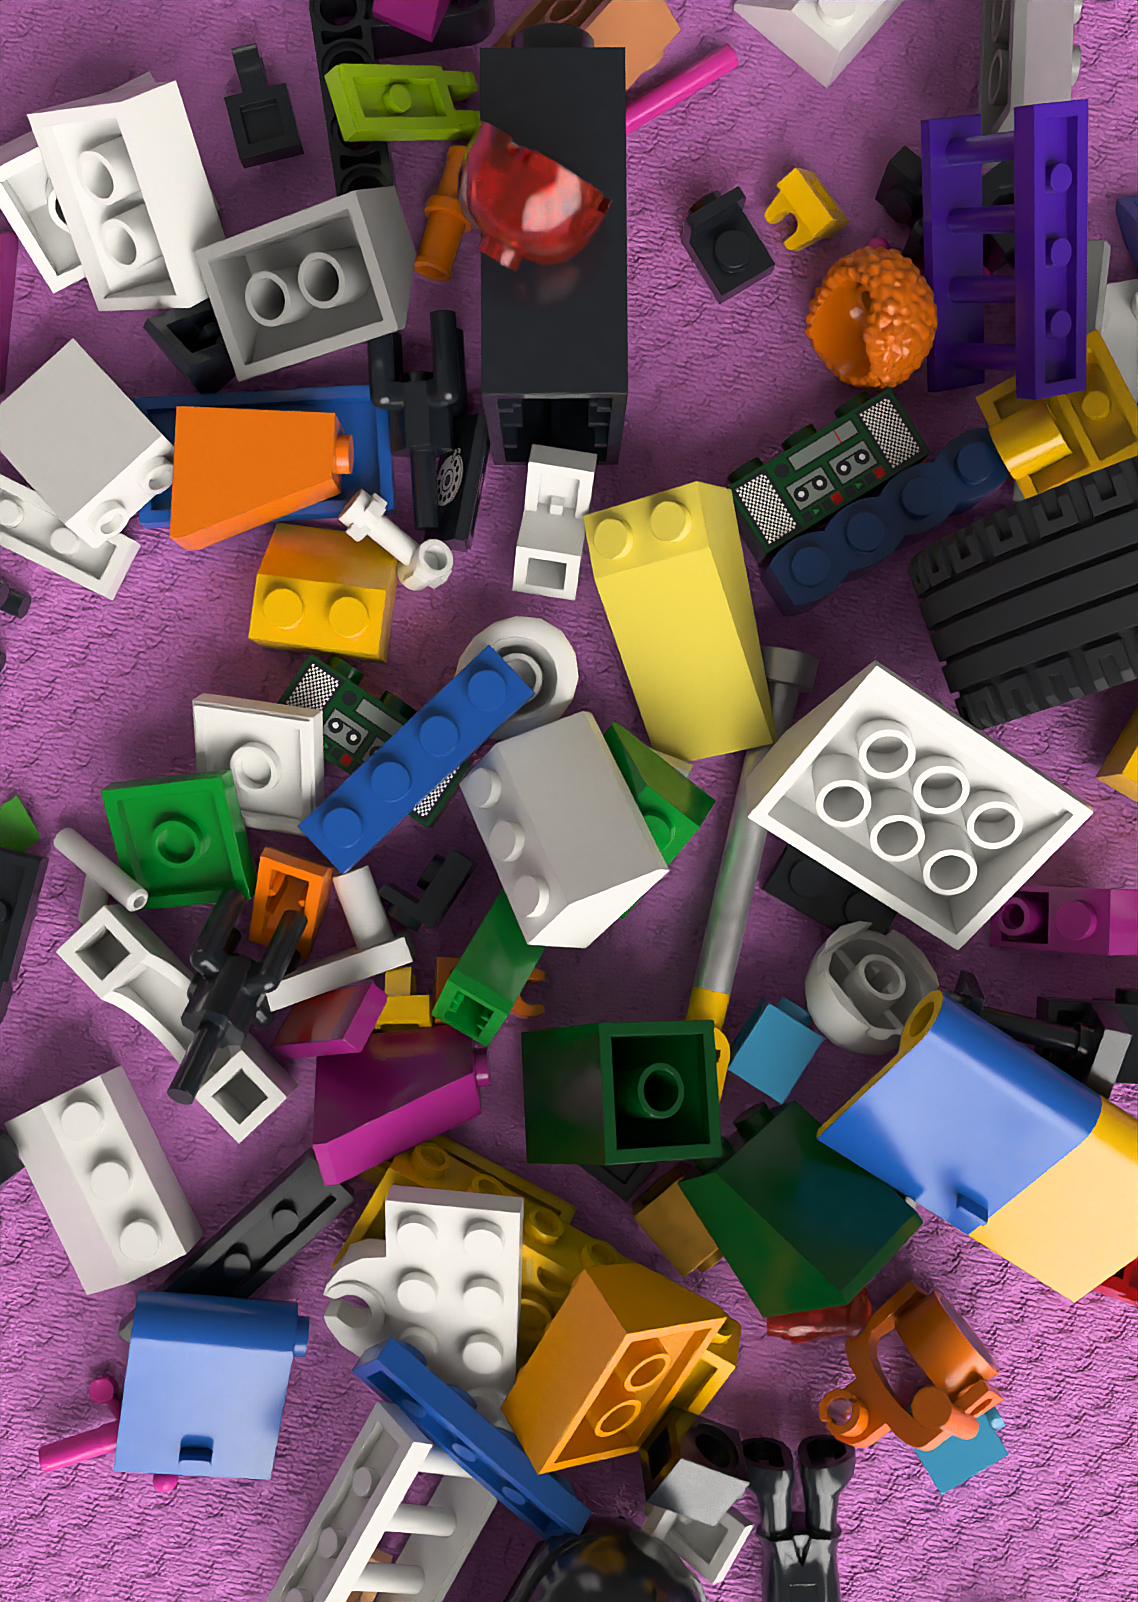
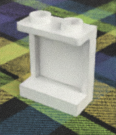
M73 338L0 404V451L59 519L93 548L99 547L108 538L121 532L128 520L155 495L162 493L172 484L174 446Z

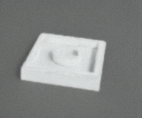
M202 693L193 699L197 773L231 769L245 827L306 836L297 826L325 800L323 711Z

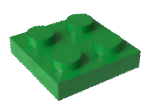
M231 769L112 782L100 790L121 870L148 892L147 902L139 910L216 903L222 890L226 888L238 890L245 896L246 900H250L255 895L257 878Z

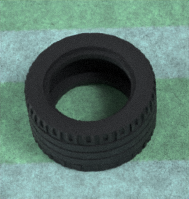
M1138 456L1073 479L979 519L927 546L911 558L908 572L918 599H923L919 603V607L927 630H935V633L930 638L938 661L947 662V665L941 669L950 694L959 692L960 697L954 699L959 715L977 729L984 730L1138 678Z

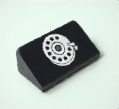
M481 413L453 421L454 453L440 456L437 467L440 529L425 531L424 541L437 539L445 543L450 550L466 553L472 547L491 448L485 414Z

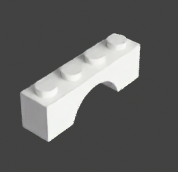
M122 904L105 905L67 940L56 953L101 1000L118 1006L137 1019L162 1042L177 1062L181 1064L195 1035L191 1030L183 1026L181 1022V1016L189 1002L187 989L194 974L134 911L127 910ZM248 1032L241 1046L229 1045L223 1049L218 1048L195 1098L240 1143L300 1085Z

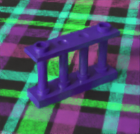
M1088 99L1014 107V131L981 135V114L920 120L924 272L926 282L934 293L933 301L937 305L938 317L933 346L927 355L928 392H941L985 383V370L1016 372V399L1037 400L1086 390ZM1014 160L1015 204L982 206V164ZM1015 233V275L983 276V234ZM984 303H1015L1016 344L984 343Z

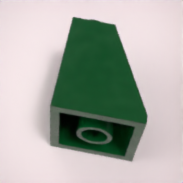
M714 1020L603 1022L521 1032L527 1163L615 1165L722 1157Z
M795 1100L769 1108L765 1102H761L745 1110L733 1121V1125L737 1130L727 1139L726 1137H721L722 1157L693 1159L697 1166L677 1183L763 1318L849 1304L924 1223L917 1211L884 1181L816 1139L817 1131L822 1124Z

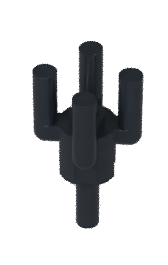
M436 310L430 313L433 372L413 371L404 373L402 335L392 332L367 340L370 400L376 408L389 410L391 455L410 458L414 529L418 531L440 529L436 458L454 453L453 419L462 418L468 410L464 331L457 328L456 312L452 310Z
M232 888L222 890L190 953V962L197 971L187 989L189 1002L181 1016V1022L183 1026L191 1030L195 1035L167 1090V1095L173 1101L184 1105L192 1104L218 1048L223 1049L229 1045L241 1046L252 1024L257 1027H266L272 1023L278 1010L271 1012L266 993L275 991L280 985L282 978L297 969L301 960V954L296 950V947L308 923L307 918L302 913L296 910L284 911L261 962H256L246 955L234 953L242 938L241 933L234 928V925L246 903V898L238 890Z

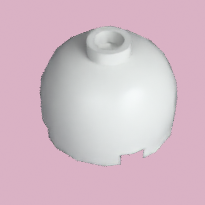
M858 921L840 926L815 953L805 979L807 1007L817 1028L833 1044L851 1053L884 1055L899 1050L901 1034L907 1019L919 1002L939 987L937 974L925 954L905 935L892 929L885 936L877 931L866 930L873 923Z

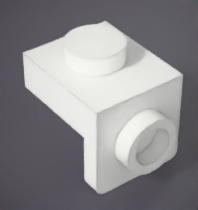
M645 1503L643 1513L647 1516V1519L641 1529L653 1537H658L711 1584H716L723 1581L751 1532L754 1523L733 1506L727 1510L715 1526Z

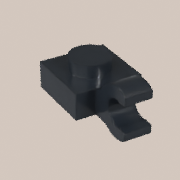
M256 43L232 48V55L242 93L224 97L239 159L244 169L304 154L286 83L269 86L263 59L259 55Z

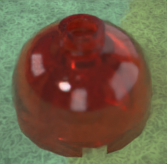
M480 121L465 151L458 172L457 198L464 218L477 231L484 234L477 249L515 272L523 258L529 262L546 267L566 263L586 248L600 229L614 202L604 197V194L553 160L536 150L531 151L524 146H516L511 142L513 138L511 135L484 121Z

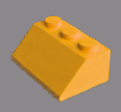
M637 1262L613 1265L595 1264L584 1268L573 1280L572 1290L555 1318L546 1325L543 1331V1338L527 1364L517 1373L516 1382L500 1407L537 1474H544L639 1451V1448L647 1439L728 1316L719 1305Z

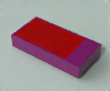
M374 983L339 987L294 1003L270 1047L286 1059L361 1052L389 995Z

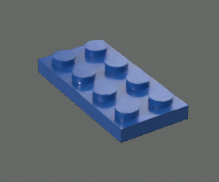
M369 384L133 398V403L173 446L175 443L176 406L335 413L344 429V434L352 435L354 443L352 474H342L341 494L270 522L338 518L346 504L360 489H363L370 496L376 493L387 502L386 511L383 515H396L393 455H391L389 410L378 409L372 404ZM172 484L162 493L155 495L139 510V524L144 528H170Z

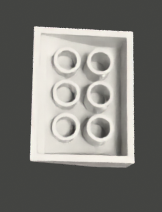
M876 660L789 728L746 778L748 818L956 950H959L1094 812L1090 804Z

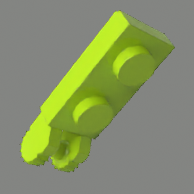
M341 63L324 76L344 142L456 141L458 139L468 140L480 135V111L455 110L452 102L466 99L470 95L475 94V91H478L476 78L472 72L445 71L442 69V66Z

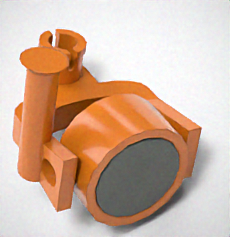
M909 1280L847 1337L845 1352L849 1366L856 1379L843 1389H834L822 1398L819 1406V1417L822 1422H827L825 1427L837 1440L855 1448L868 1447L892 1430L907 1445L927 1452L935 1449L952 1435L962 1440H969L977 1435L979 1430L977 1418L1004 1400L997 1388L987 1383L999 1374L1000 1371L982 1341L953 1305L939 1291L933 1290L928 1294L920 1286ZM894 1328L897 1330L910 1354L935 1385L926 1386L914 1395L911 1403V1412L894 1393L878 1359L877 1344L879 1339ZM852 1410L851 1417L849 1420H847L848 1415Z

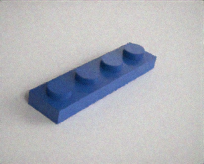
M488 645L297 827L342 874H346L535 695V692Z
M390 1337L364 1351L351 1372L384 1401L398 1405L431 1442L443 1449L454 1462L546 1541L550 1536H561L565 1532L578 1536L581 1534L592 1511L574 1497L575 1489L571 1483L553 1471L538 1475L516 1435L504 1428L494 1427L476 1411L477 1404L466 1391L455 1385L445 1384L427 1368L428 1363L425 1356L417 1348L407 1342L396 1341L393 1337Z

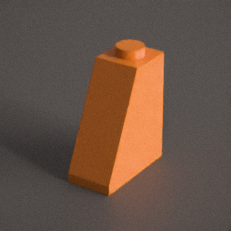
M176 406L170 538L185 550H200L341 494L342 474H352L353 436L344 434V429L335 413Z

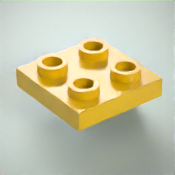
M1098 329L1087 334L1086 390L1037 400L1016 399V375L975 397L989 425V433L1008 471L1016 480L1025 499L1094 471L1138 456V406Z

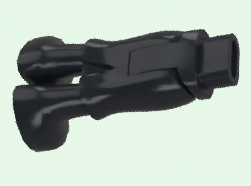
M833 1435L810 1436L800 1442L798 1446V1465L805 1512H792L794 1461L790 1448L784 1442L773 1438H749L741 1441L745 1463L749 1472L750 1484L747 1487L756 1495L760 1510L761 1523L757 1526L756 1534L761 1542L763 1551L762 1602H841L837 1545L842 1529L837 1523V1508L841 1491L847 1486L854 1475L856 1464L855 1447L837 1440Z

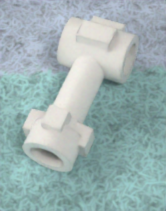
M360 489L346 504L338 516V520L348 527L346 533L357 542L368 535L398 559L397 575L400 582L406 588L419 591L429 586L435 589L446 582L452 572L453 556L445 543L437 539H429L419 545L383 515L386 511L387 502L376 493L370 496L363 489Z

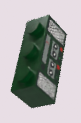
M891 388L886 389L872 399L867 391L857 394L834 411L837 417L836 421L818 432L813 424L807 425L781 443L780 446L784 453L766 464H763L760 458L756 457L728 475L727 480L730 486L726 488L732 491L739 534L758 565L776 555L786 544L795 538L811 533L830 522L847 505L879 492L894 476L906 468L922 463L931 453Z
M310 654L277 704L322 710L324 757L349 775H352L406 724L417 711L387 690H385L379 700L358 686L365 675L333 654L327 664ZM465 760L408 815L427 828L433 829L461 788L459 783L475 766Z

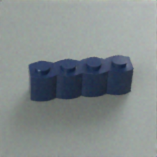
M977 428L958 435L948 442L930 462L916 464L894 476L876 497L860 499L844 507L831 519L823 531L804 534L786 544L775 555L760 578L782 615L794 616L813 609L826 599L841 583L854 581L865 576L894 550L906 548L919 542L947 517L955 516L971 509L996 489L1010 472L995 447L989 429Z

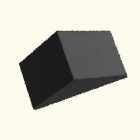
M210 298L190 308H176L147 318L143 326L144 330L200 394L217 393L236 376Z

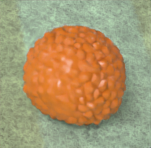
M866 246L836 261L828 270L827 276L822 279L821 287L815 288V297L809 301V312L805 316V334L810 338L811 347L816 351L818 358L824 362L828 369L833 371L836 377H839L841 382L854 385L856 388H864L868 391L875 390L881 392L885 388H895L898 384L908 380L910 374L920 368L921 362L929 354L933 346L938 325L937 305L933 301L934 293L927 284L926 278L920 275L919 268L915 267L911 258L903 257L897 249L887 250L882 246L877 248Z

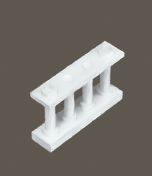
M377 1401L266 1602H346L351 1591L379 1592L374 1602H442L498 1499L454 1462L443 1449L432 1444L398 1405ZM417 1472L444 1475L427 1506L401 1503ZM385 1531L412 1533L395 1564L368 1562Z

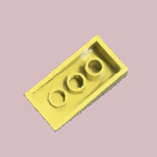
M695 481L584 515L583 520L594 580L652 748L682 761L690 762L775 744L778 739L731 489Z

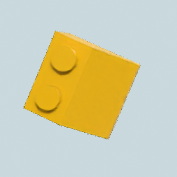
M277 523L257 572L248 638L262 648L329 657H332L334 654L339 658L386 664L399 560L368 535L357 542L346 531Z

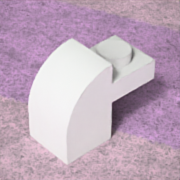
M532 444L528 463L524 512L516 546L512 591L575 601L586 538L583 516L590 513L597 454Z

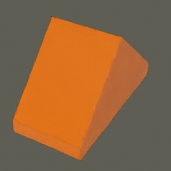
M265 847L260 856L248 940L268 947L284 911L296 910L302 913L308 920L296 947V950L301 954V958L308 960L334 889L332 877L338 875L339 870L333 864L283 847Z

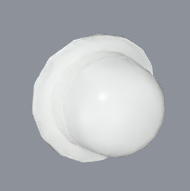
M514 616L494 622L472 639L459 658L455 676L482 650L490 645L535 692V695L505 722L490 739L506 740L559 720L573 700L579 678L576 653L561 630L541 618Z

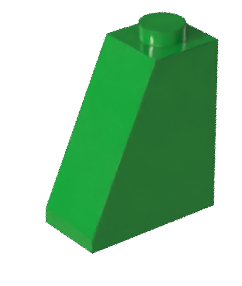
M504 888L453 969L430 1014L486 1047L509 1015L546 947L543 945L527 944Z

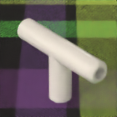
M65 828L56 835L54 839L55 848L86 873L78 920L83 925L103 906L107 905L109 894L129 911H137L146 904L148 892L73 828Z

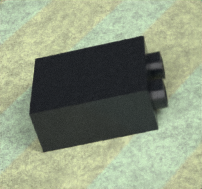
M561 23L538 24L519 31L512 38L511 48H480L481 395L494 465H528L532 444L597 454L596 465H618L628 398L625 47H594L592 36L581 28Z

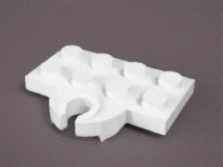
M391 1185L385 1200L386 1240L368 1238L350 1244L346 1254L332 1270L323 1293L324 1296L333 1298L330 1299L324 1314L327 1327L342 1346L359 1357L362 1356L366 1349L390 1337H393L396 1341L399 1340L411 1344L425 1356L428 1363L427 1368L445 1384H452L466 1391L477 1404L476 1411L494 1427H501L513 1432L500 1407L514 1386L516 1375L520 1369L524 1197ZM344 1295H355L362 1298L370 1307L358 1308L344 1299L337 1298Z

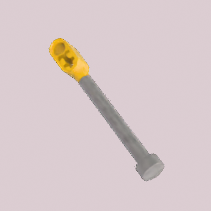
M760 646L777 739L779 740L791 728L799 692L811 693L813 691L819 659L785 648ZM775 744L746 750L686 1018L681 1020H714L719 1104L730 1060V1046L726 1036L722 1033L768 831L748 818L746 778Z

